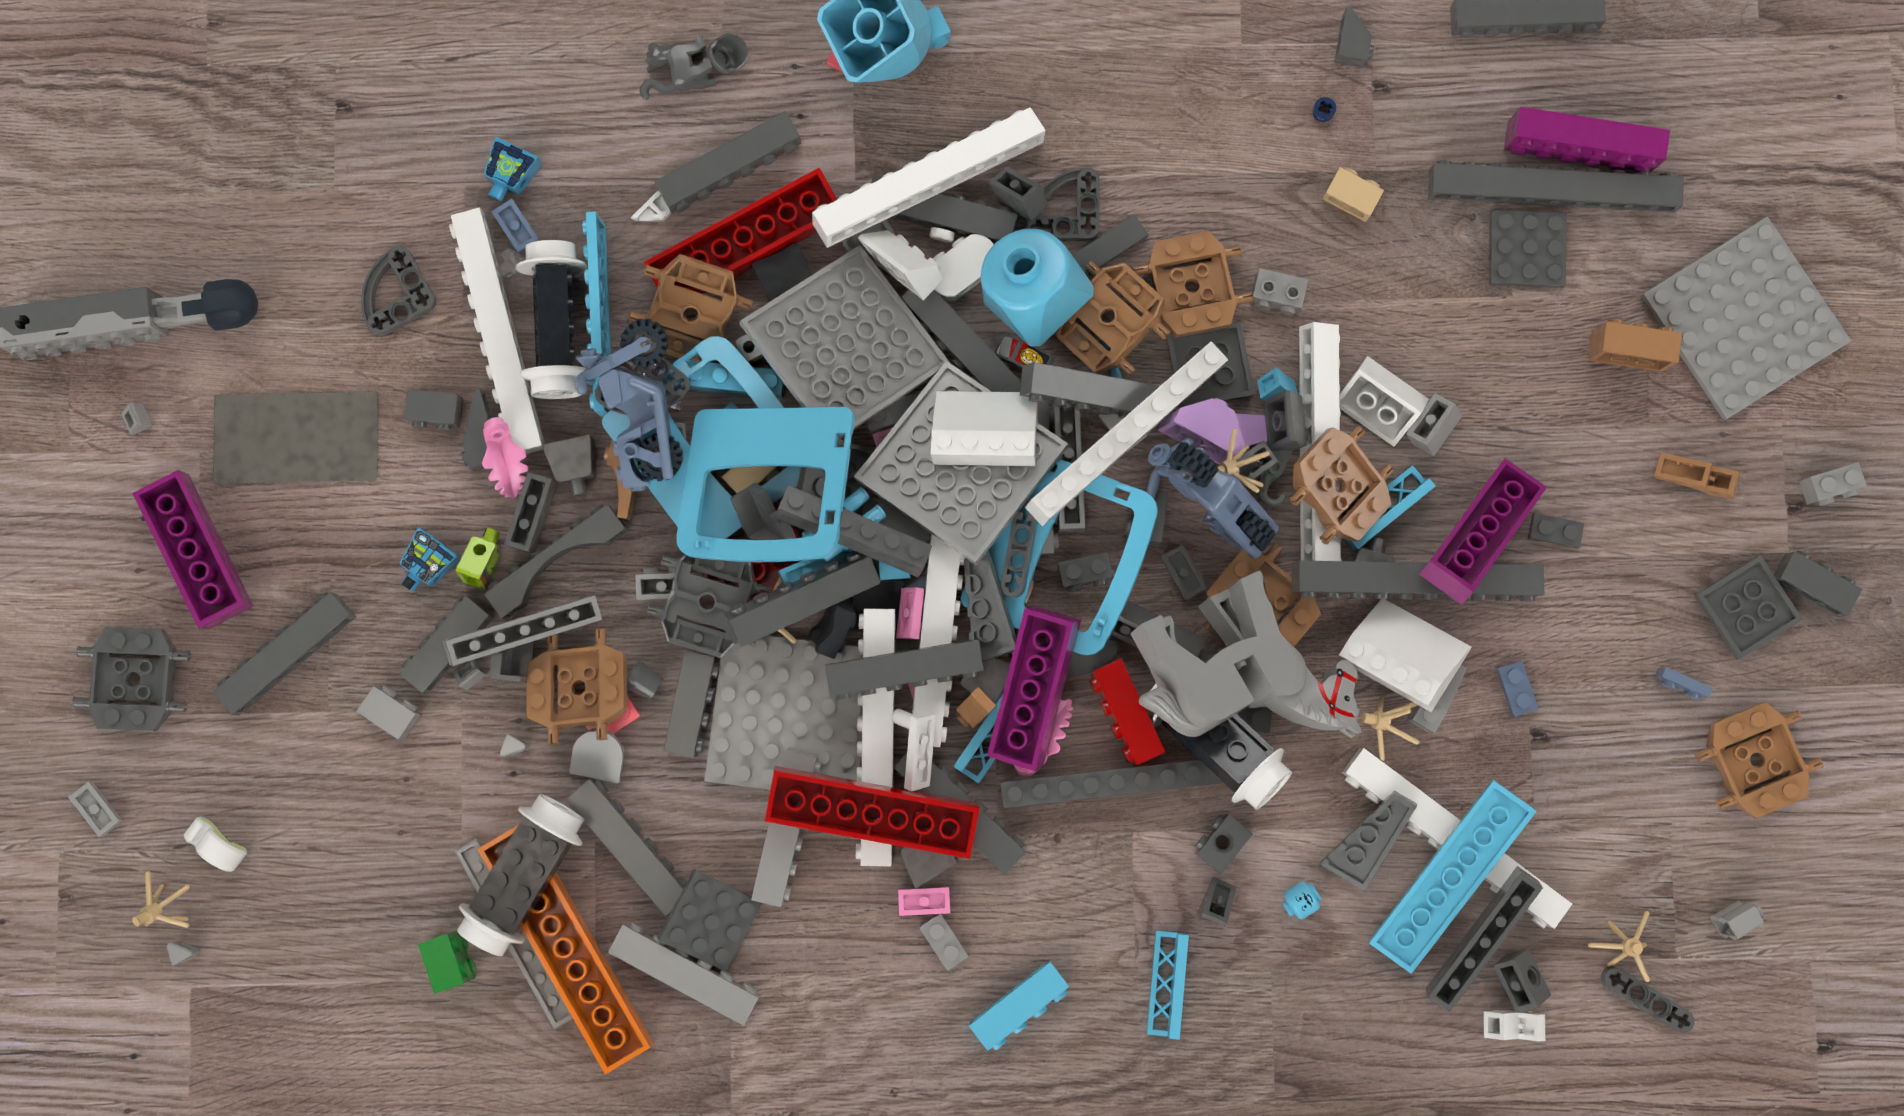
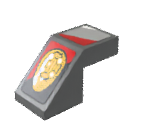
M1007 334L1003 335L995 351L996 356L1001 361L1016 365L1021 370L1023 365L1033 362L1053 365L1056 359L1052 354L1036 346H1029L1023 339Z

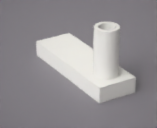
M896 709L892 714V722L909 729L904 788L909 791H915L929 787L936 714L926 711L913 715L902 709Z

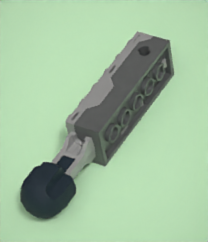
M223 279L206 282L202 293L164 298L147 287L1 307L0 348L10 352L11 355L21 357L22 360L36 359L37 355L46 354V356L62 355L63 351L81 353L85 352L86 348L108 349L111 348L112 344L119 343L122 346L135 345L136 341L140 340L158 342L161 340L160 337L169 336V328L181 325L207 322L215 331L239 328L248 324L257 314L259 302L255 291L249 284L236 279Z

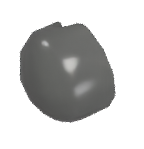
M725 33L709 45L708 58L711 65L718 72L733 73L747 62L748 49L746 43L737 35Z

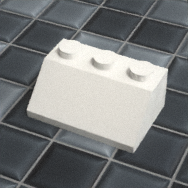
M889 230L861 234L858 237L879 267L923 301L944 280L938 271L941 268L939 264L931 257L928 260L924 258V253L915 245L912 248L908 246V241L902 235L898 234L895 236Z
M1368 356L1339 394V408L1393 447L1420 416L1429 401L1427 397Z

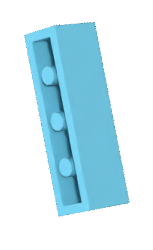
M688 360L686 363L690 368H693L699 362ZM708 363L688 378L690 391L750 397L722 364ZM753 367L777 399L784 400L785 384L773 369Z
M1048 960L969 1022V1027L987 1051L992 1047L994 1050H997L1007 1042L1005 1037L1011 1032L1017 1034L1027 1026L1025 1021L1030 1017L1038 1018L1047 1010L1046 1005L1052 1000L1058 1002L1068 994L1066 989L1069 988V985L1051 961Z

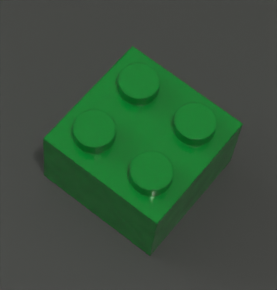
M457 931L418 944L434 994L475 979L474 973L477 970L473 959H469L466 951L468 949V942Z

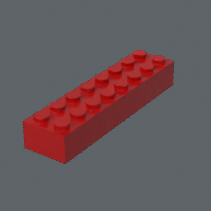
M819 167L643 263L645 267L648 265L661 270L679 254L732 271L734 277L753 268L751 263L772 256L788 246L799 243L818 233L812 223V212L820 205H828L836 201L837 198ZM652 278L656 287H658V279ZM677 281L674 282V285L701 294H705L707 292Z
M775 766L764 822L970 859L980 807L976 802Z

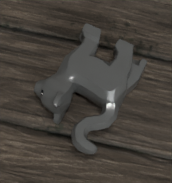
M703 35L697 37L696 41L691 44L675 43L667 47L659 46L656 43L648 45L647 59H645V63L649 65L647 67L648 73L669 64L672 81L668 85H665L658 79L644 81L640 86V94L643 99H649V90L651 88L656 89L662 94H672L676 91L705 89L716 86L713 73L707 74L712 69L709 58L703 59L699 65H693L692 62L693 58L706 53Z

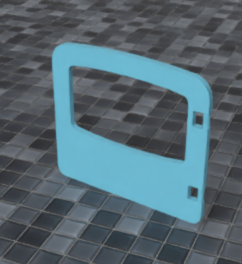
M719 336L709 337L672 364L689 378L709 362L718 360L745 389L759 408H784L761 376L733 344L725 338ZM698 353L702 361L693 368H690L686 362ZM670 369L668 376L662 381L666 383L667 379L671 380L674 384L673 389H675L684 379L676 380L671 374L675 371ZM610 410L603 416L602 425L612 440L617 441L618 435L629 428L630 419L628 415ZM669 414L671 436L674 437L676 442L680 443V448L683 449V462L673 478L669 480L663 479L658 482L657 479H653L647 487L678 527L690 444ZM654 428L638 438L643 441L647 436L657 433V429ZM634 457V462H635V465H636V467H637V464H638V463H637V461L635 460V457ZM788 466L762 486L767 489L772 503H775L784 496L788 485L794 488L797 486L801 467ZM709 472L706 480L699 535L727 539L739 530L742 525L731 502L732 496L711 472Z
M847 407L704 409L699 411L694 419L678 523L677 545L679 549L687 556L693 558L738 562L801 561L821 559L831 554L837 547L840 535L841 512L843 511L850 460L851 436L853 435L855 422L854 413ZM838 435H845L844 447H837ZM751 466H792L825 470L826 475L817 533L811 537L781 540H734L700 536L699 526L709 472L725 468ZM828 511H835L833 524H827Z
M1058 459L1055 463L1058 465L1055 473L1049 471L1028 499H1033L1072 463ZM1103 475L1094 480L1084 491L1131 508L1134 511V518L1123 555L1105 599L1089 629L1086 632L1078 631L1073 651L1082 655L1096 654L1105 647L1135 584L1158 516L1157 503L1151 495ZM1117 488L1130 493L1127 501L1114 496ZM1022 508L1021 512L1025 514L1024 522L1019 520L1018 524H1025L1030 527L1031 523L1026 521L1027 515L1030 512L1026 508ZM1059 512L1043 527L1039 522L1037 524L1025 592L1018 598H1012L1003 593L1013 627L1017 629L1020 628L1024 609L1026 608L1025 602L1038 560ZM1012 520L987 551L991 553L1000 586ZM1020 529L1016 534V539L1019 543H1024L1029 538V532L1026 529ZM1022 554L1014 555L1011 560L1015 568L1022 567L1025 562ZM1010 570L1009 574L1014 575V580L1012 583H1008L1007 587L1013 593L1014 589H1019V584L1016 583V575L1022 577V573ZM965 584L961 594V603L967 608L969 607L968 593H966Z

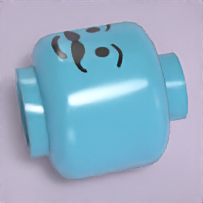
M1300 881L1284 892L1286 901L1282 905L1290 917L1295 914L1298 919L1302 920L1319 910V902L1322 899L1312 883L1307 884L1304 881Z

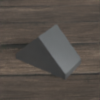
M1213 877L1198 910V914L1226 926L1237 887Z

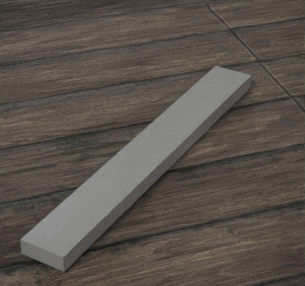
M479 838L454 851L477 893L490 873L477 850L483 846ZM521 929L518 933L524 938L523 943H510L508 948L555 1030L572 1020L573 1017L523 929Z

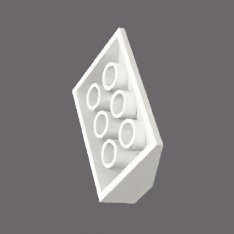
M937 391L931 436V458L933 464L1035 466L1038 403L1030 402L1029 397L1020 396V392Z
M1381 599L1352 633L1339 656L1341 660L1351 662L1357 671L1432 712L1472 647L1393 603Z

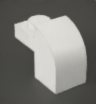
M1515 1010L1484 1011V1038L1546 1041L1545 1014L1532 1013V1011L1516 1013Z

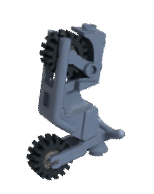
M643 318L635 322L633 321L626 327L621 335L620 346L622 347L601 358L602 353H597L596 349L581 350V355L576 356V359L587 368L575 378L577 393L584 395L587 392V385H593L595 378L599 376L598 383L607 407H615L622 410L630 419L629 428L618 435L617 441H613L615 457L619 456L620 466H617L618 482L623 483V489L630 488V491L645 490V486H649L653 479H657L658 482L663 479L669 480L673 478L683 462V449L680 448V443L676 442L674 437L671 436L664 384L658 380L619 367L620 364L626 361L633 362L635 366H653L666 354L669 346V338L665 333L666 330L657 321L653 322L651 321L652 319L643 320ZM654 428L657 429V433L647 436L643 441L638 438ZM634 457H635V460H636L637 463H638V464H637V467H636L635 462H634Z
M1186 438L1172 448L1167 444L1154 446L1148 455V461L1156 467L1151 473L1146 493L1155 498L1161 477H1169V482L1186 498L1197 499L1208 510L1202 522L1211 525L1209 529L1212 532L1221 536L1228 545L1245 551L1252 559H1257L1273 539L1279 526L1242 485L1238 478L1219 471L1218 466L1214 464L1215 462L1209 459V454L1202 452L1204 449L1193 446L1194 442L1191 438Z

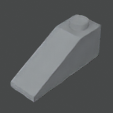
M1462 665L1459 667L1432 712L1419 705L1415 706L1407 721L1427 733H1435L1453 701L1467 668Z

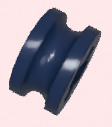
M1328 97L1318 99L1312 110L1314 118L1319 122L1331 120L1336 112V104ZM1322 104L1325 108H1330L1328 115L1325 112H1319Z

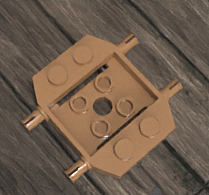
M1210 231L1155 241L1150 262L1145 265L1132 267L1138 276L1149 274L1154 290L1166 300L1160 323L1171 331V334L1176 338L1228 328L1231 326L1235 309L1240 304L1253 302L1252 292L1239 295L1234 294L1227 265L1228 258L1242 256L1241 246L1223 248V245ZM1211 258L1209 262L1163 271V267ZM1188 282H1195L1199 286V290L1194 293L1188 292L1185 285Z
M679 254L664 269L660 270L646 265L644 276L658 279L659 284L648 315L644 316L630 311L628 321L635 322L643 318V320L652 319L651 321L660 323L659 325L664 327L665 333L669 338L666 354L681 358L709 337L719 336L723 338L725 327L733 308L739 306L750 310L753 300L736 294L732 271ZM677 281L722 296V300L674 285V282ZM687 308H694L698 314L695 318L688 319L683 315V312ZM650 335L646 342L654 340L653 337ZM655 340V346H654V343H653L652 347H650V348L653 349L654 351H655V349H656V340ZM697 353L689 361L701 362L702 358Z
M1090 261V266L1086 265L1085 269L1094 276L1090 281L1094 286L1093 297L1057 330L1056 337L1094 373L1100 374L1114 368H1120L1130 377L1133 374L1126 367L1133 373H1135L1136 368L1126 361V357L1151 330H1154L1163 340L1167 338L1165 334L1169 336L1171 333L1160 323L1166 300L1125 263L1100 269L1093 261ZM1110 284L1143 315L1139 316L1130 306H1128L1109 287H1107V285ZM1109 310L1114 311V320L1109 323L1103 322V314ZM1079 318L1100 339H1102L1111 348V350L1108 351L1075 320Z
M1356 426L1349 435L1334 427L1326 429L1294 464L1293 487L1296 492L1290 497V501H1293L1292 504L1298 506L1304 500L1316 510L1319 521L1326 529L1319 537L1324 544H1329L1334 536L1352 542L1359 541L1392 505L1386 479L1394 472V469H1391L1392 466L1386 464L1379 473L1356 444L1359 438L1365 434L1361 426ZM1335 480H1338L1340 483L1339 492L1334 488ZM1366 487L1367 492L1346 513V515L1341 520H1339L1338 517L1343 513L1344 510H1346L1349 507V505L1354 501V499L1360 493H1362L1364 488Z
M1274 542L1266 554H1261L1257 559H1252L1245 551L1241 550L1207 591V599L1229 589L1240 579L1260 570L1264 577V591L1272 605L1276 622H1278L1295 600L1298 601L1278 626L1282 636L1295 647L1321 615L1315 598H1301L1300 594L1292 593V577L1273 563L1275 557L1283 550L1280 546L1276 549L1277 543ZM1209 622L1204 628L1208 631L1212 625ZM1212 627L1209 633L1213 634L1215 629Z
M606 629L595 630L596 644L592 647L559 650L558 635L548 636V649L546 652L526 663V718L547 728L548 745L559 744L558 730L576 726H597L596 740H607V725L613 724L627 711V655L610 648L606 644ZM554 667H558V715H554ZM579 683H585V691L580 695H576V686Z
M1762 702L1711 723L1706 744L1707 748L1695 752L1694 755L1699 757L1696 758L1699 763L1712 758L1722 774L1728 796L1715 800V803L1719 804L1717 806L1719 810L1734 805L1752 818H1759L1808 797L1809 774L1823 768L1824 764L1820 763L1822 760L1819 757L1807 763L1803 762L1788 728L1789 725L1803 720L1802 716H1798L1801 715L1798 710L1784 716L1768 703ZM1767 729L1770 730V731H1767V732H1765V733H1763V734H1760V735H1758V736H1755V737H1753V738H1751V739H1748V740H1746V741H1743V742H1741V743H1739V744H1736V745H1734V746H1731V747H1729V748H1727V749L1724 748V747H1726V746H1729V745H1731V744H1734V743H1736V742H1738V741H1741V740H1743V739H1746V738H1748V737H1750V736H1753V735H1755V734H1758V733H1760V732H1762V731H1765V730H1767ZM1754 753L1759 754L1761 757V764L1758 767H1754L1750 763V757ZM1787 771L1790 774L1786 777L1778 779L1774 782L1766 784L1750 792L1744 793V789L1764 782Z

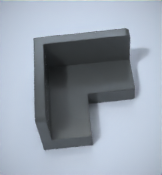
M754 483L731 497V502L748 540L796 539L790 523L775 518L777 511L773 506L767 489Z
M535 641L500 651L498 654L493 653L489 679L526 683V663L533 659Z

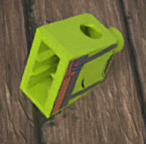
M486 528L482 538L475 536L471 538L455 570L463 583L487 591L501 556V552L496 545L500 536L498 531Z

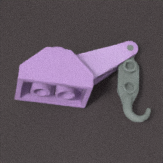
M1217 398L1177 409L1165 417L1158 428V431L1178 442L1191 438L1194 442V447L1204 449L1202 452L1208 453L1209 459L1219 465L1220 462L1226 461L1233 428H1237V436L1232 458L1246 445L1250 447L1258 445L1262 441L1267 442L1265 415L1236 414L1233 409L1228 407L1225 401ZM1272 451L1278 462L1261 473L1260 482L1264 486L1262 488L1258 487L1260 490L1258 495L1266 505L1276 506L1285 499L1283 494L1277 499H1271L1267 494L1269 485L1282 475L1293 451Z

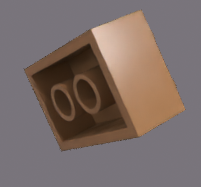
M1609 319L1592 331L1588 361L1663 372L1679 362L1682 333L1674 332V329L1670 327L1653 329L1649 328V325L1645 323L1628 325L1624 324L1623 320Z

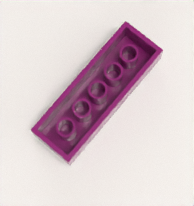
M1520 106L1507 123L1504 150L1511 151V154L1518 156L1532 154L1538 159L1558 158L1563 163L1583 162L1588 167L1602 165L1609 166L1610 170L1628 169L1634 170V173L1639 171L1651 173L1667 159L1670 130Z
M1504 458L1419 575L1463 605L1547 487Z
M177 470L132 493L198 628L209 630L254 607L189 474Z
M1034 605L1024 609L987 754L988 757L1032 771H1037L1044 766L1081 619Z

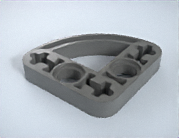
M1079 168L1064 172L1050 180L1043 187L1046 201L1060 188L1077 182L1076 216H1039L1038 214L1032 221L1028 220L1027 229L1035 227L1038 222L1041 223V227H1049V222H1053L1052 234L1060 241H1091L1095 239L1099 231L1100 178L1097 171L1092 168ZM1086 175H1090V178L1095 180L1091 182L1090 192L1081 194L1080 191H1086V182L1081 180L1085 179ZM1087 198L1093 200L1095 203L1094 209L1090 211L1084 210L1081 207L1082 200ZM1086 217H1090V227L1095 229L1091 230L1090 234H1086L1085 230H1081V228L1085 227ZM1061 222L1067 223L1070 226V231L1065 235L1059 234L1056 231L1057 224Z
M403 246L393 247L374 263L362 289V313L368 329L373 334L383 337L431 312L435 308L436 298L413 255L407 248ZM397 254L406 255L403 260L408 268L404 269L403 265L396 261L398 259ZM392 266L407 295L375 312V294L378 284L385 272ZM411 273H416L419 277L418 282L413 286L407 285L406 277ZM420 290L426 298H429L426 300V306L418 304L421 299L415 291ZM401 306L407 307L408 315L403 319H398L395 315L397 308ZM388 313L390 314V317L395 321L394 324H392V322L388 320L390 319L387 316ZM378 319H380L383 322L386 321L382 324V330L378 329L377 327L374 328L377 325L376 321Z
M650 348V349L647 351V352H649V353H646V354H650V353L654 352V350H652V349ZM665 358L660 360L665 365V371L661 375H654L650 370L651 365L647 367L638 365L635 369L627 362L619 365L636 373L641 370L650 378L662 382L665 389L670 392L666 395L668 408L677 403L690 388L688 377ZM670 369L675 371L671 374L676 380L684 379L682 382L684 385L683 389L679 387L676 390L673 389L674 384L669 379H667L666 383L662 381L668 376ZM598 383L595 388V398L601 405L608 408L605 399L601 398L602 393ZM615 407L608 408L614 412L627 415L625 412Z

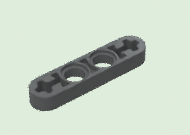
M1027 499L1012 520L1001 581L1003 593L1012 598L1020 597L1025 592L1038 521L1030 513L1027 515L1026 520L1031 523L1030 527L1025 524H1018V521L1024 522L1025 514L1021 512V509L1027 506L1031 501L1030 499ZM1020 529H1026L1029 532V538L1024 543H1019L1016 539V534ZM1016 554H1022L1025 559L1023 566L1020 568L1013 567L1011 563L1012 557ZM1010 570L1022 573V577L1016 575V583L1019 584V589H1014L1013 593L1007 587L1008 583H1012L1014 580V575L1009 574Z
M1608 967L1602 972L1601 981L1607 989L1671 1029L1686 1033L1693 1028L1695 1023L1694 1017L1688 1010L1629 973L1617 967ZM1618 973L1617 978L1627 984L1624 987L1617 983L1611 985L1610 974L1616 975ZM1639 985L1643 990V995L1638 1000H1634L1630 995L1631 988ZM1657 999H1661L1665 1003V1009L1660 1014H1656L1652 1009L1653 1002ZM1671 1012L1678 1016L1684 1015L1683 1019L1686 1021V1024L1678 1025L1679 1022L1669 1015Z

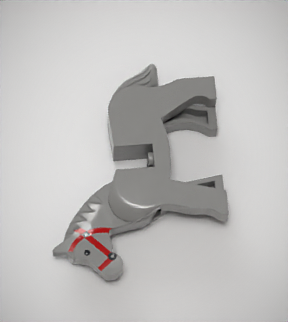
M1260 570L1240 579L1229 589L1209 597L1198 606L1227 646L1205 663L1177 644L1174 633V621L1170 615L1165 618L1162 615L1142 623L1130 633L1157 684V688L1140 696L1139 704L1154 712L1182 735L1189 737L1200 736L1231 718L1246 706H1249V708L1268 707L1271 711L1294 723L1319 730H1339L1350 738L1355 737V733L1360 734L1362 732L1356 721L1360 709L1357 708L1354 699V687L1358 677L1355 666L1347 660H1341L1325 672L1324 681L1320 683L1306 667L1300 652L1280 633L1272 605L1264 591V577Z

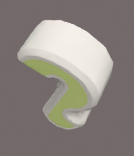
M197 817L183 834L186 842L196 847L198 855L211 865L227 872L234 871L247 855L245 847L229 842L217 827L204 817Z

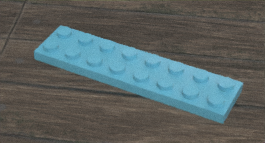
M594 211L586 212V220L582 222L583 234L587 235V245L583 246L585 260H588V269L584 271L586 285H589V294H586L585 302L586 308L590 309V319H587L586 327L588 334H591V344H588L587 349H596L597 353H602L601 358L611 353L606 224L597 212ZM598 376L595 378L593 393H590L589 401L591 409H594V412L603 418L610 409L601 405L595 398Z
M1492 779L1369 939V944L1412 974L1537 812L1536 809Z

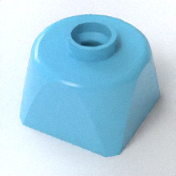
M830 0L819 9L817 17L847 81L874 82L901 78L920 65L928 52L931 42V19L921 0Z
M1021 229L1002 237L988 251L981 268L984 305L1029 346H1041L1086 304L1094 294V286L1064 244L1053 234L1040 229Z

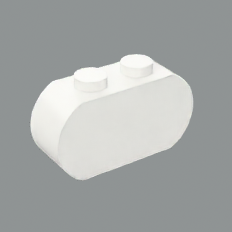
M972 234L967 238L961 237L952 244L953 248L946 254L943 251L936 255L933 260L941 267L938 271L944 280L934 290L945 301L953 302L981 282V268L984 258L994 244L985 236Z

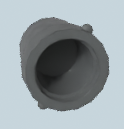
M638 661L627 679V691L651 700L663 678L645 666V663Z

